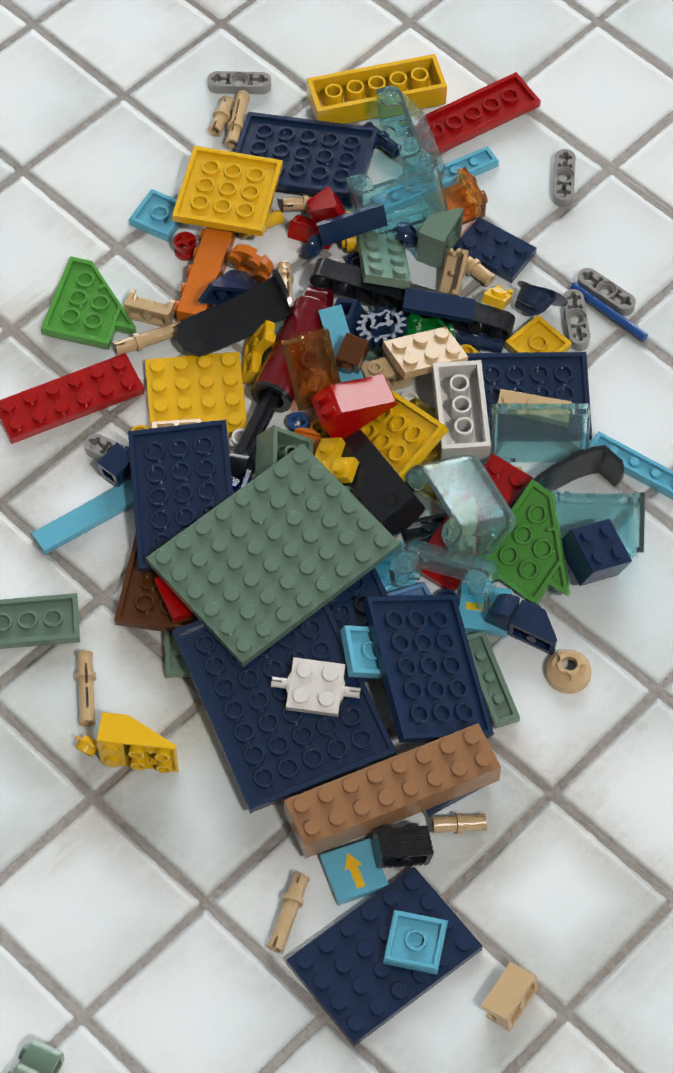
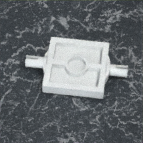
M293 658L292 671L288 679L272 676L271 687L286 689L288 695L286 710L338 717L339 707L343 698L359 699L361 688L345 686V664Z

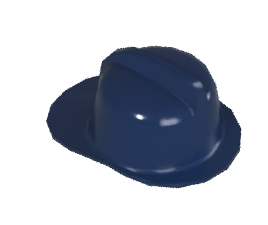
M524 281L517 282L520 290L515 307L526 314L540 315L550 305L566 306L568 304V300L558 292L531 285Z

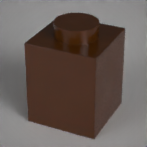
M346 333L336 355V366L345 373L352 374L353 372L359 374L370 350L369 340Z

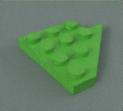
M70 256L42 324V335L109 349L116 331L128 334L136 333V326L93 261Z
M531 480L476 562L529 601L537 604L551 585L566 596L570 595V587L555 496L535 480Z

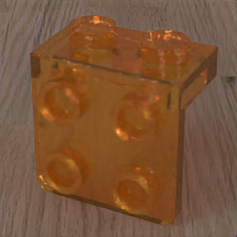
M466 167L457 170L456 185L427 195L425 202L433 214L459 207L462 208L463 225L476 220L478 217H485L488 198L485 191L480 190L475 176L470 174Z

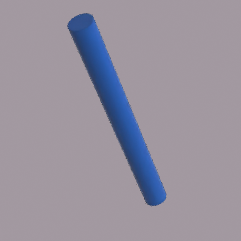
M578 283L572 284L570 289L582 292L585 301L642 342L646 340L648 334Z

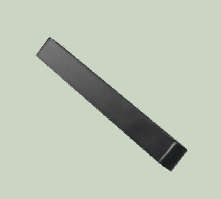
M328 258L316 260L309 279L312 286L333 290L334 294L358 299V301L382 308L388 305L389 310L396 307L397 312L402 311L405 289L364 283L362 271L359 267ZM413 283L410 285L412 289L447 294ZM475 302L472 323L440 318L446 325L452 324L454 329L472 334L484 333V336L504 339V342L511 337L516 321L515 316L511 312ZM420 315L422 318H431V316Z

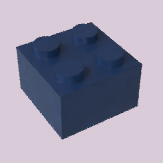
M610 519L572 528L562 538L564 557L579 586L618 576L632 562Z

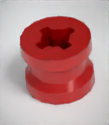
M185 231L178 233L174 237V252L179 260L190 261L193 259V252L197 245L194 234Z

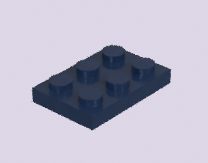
M480 217L475 220L454 246V251L458 248L469 250V256L473 259L477 258L486 269L511 284L534 257L537 247Z

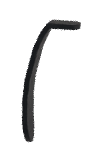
M277 268L272 270L271 278L258 286L184 319L178 326L176 334L178 344L182 350L189 355L198 357L209 355L252 336L266 320L276 324L293 314V301Z
M359 429L343 439L346 444L341 457H355L359 462L353 482L348 483L349 486L392 536L407 529L425 511L424 505L362 430Z
M606 445L593 446L578 451L553 464L533 480L550 492H553L578 478L599 473L615 487L623 479L624 464L623 460ZM528 484L515 497L514 501L512 502L508 510L507 515L509 514V512L511 511V509L513 508L521 494L524 492Z

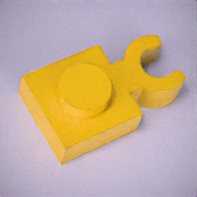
M500 284L490 288L484 293L482 303L504 310L511 302L513 289L504 290Z

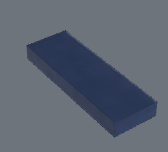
M382 202L317 222L316 225L322 246H326L388 226L384 205Z
M405 288L402 312L472 323L476 299Z

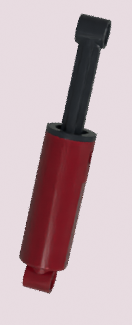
M308 286L304 296L298 297L294 301V313L285 319L275 343L271 347L251 388V396L257 402V405L236 448L230 451L232 476L244 479L251 477L255 465L253 456L256 452L257 435L267 429L274 412H286L291 407L325 336L318 310L333 306V290Z

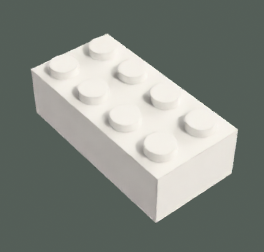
M481 360L433 363L432 386L436 419L449 429L439 441L441 463L488 460L491 451V440Z

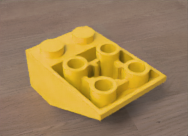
M102 712L97 736L101 764L109 767L128 766L135 770L155 769L161 773L179 771L177 747L175 744L129 715Z

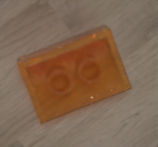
M325 327L302 332L281 340L298 411L314 408L311 397L332 384L341 383L329 329Z

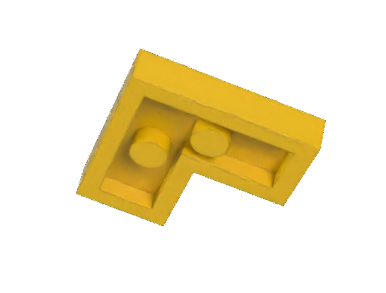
M266 320L244 343L242 379L245 384L250 385L257 378L263 366L261 363L264 352L275 343V323Z
M341 437L321 438L315 457L341 483H352L359 462L355 457H341L346 442Z

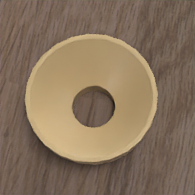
M560 650L548 659L545 667V678L554 690L560 693L574 694L582 691L590 682L591 665L588 659L576 650ZM572 660L577 664V667L571 671L563 668L562 662Z

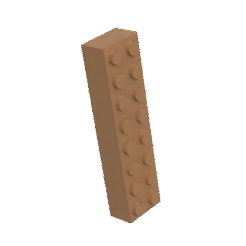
M479 723L288 798L284 800V814L306 859L371 833L383 825H391L495 783L500 779L501 766Z

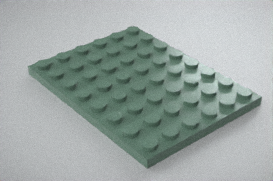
M301 444L147 556L146 561L237 662L244 667L399 550L400 543L306 446Z

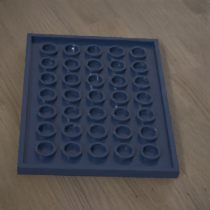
M328 603L244 667L237 662L200 620L172 630L173 637L249 813L396 756L397 751L363 678L349 677L341 632ZM293 658L345 664V686L361 688L360 698L344 697L339 707L338 717L286 710L287 691L283 688L271 687L272 676L288 679L292 671Z

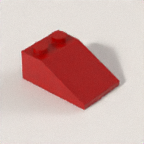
M384 374L332 384L311 397L321 426L331 438L341 437L345 439L398 405Z

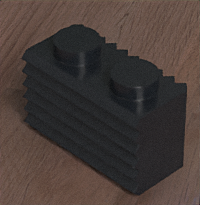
M410 823L404 827L393 828L392 825H383L376 829L371 840L377 868L428 865L434 854L428 826Z

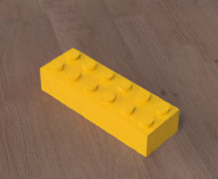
M435 54L307 78V99L314 120L347 124L446 104L447 84Z

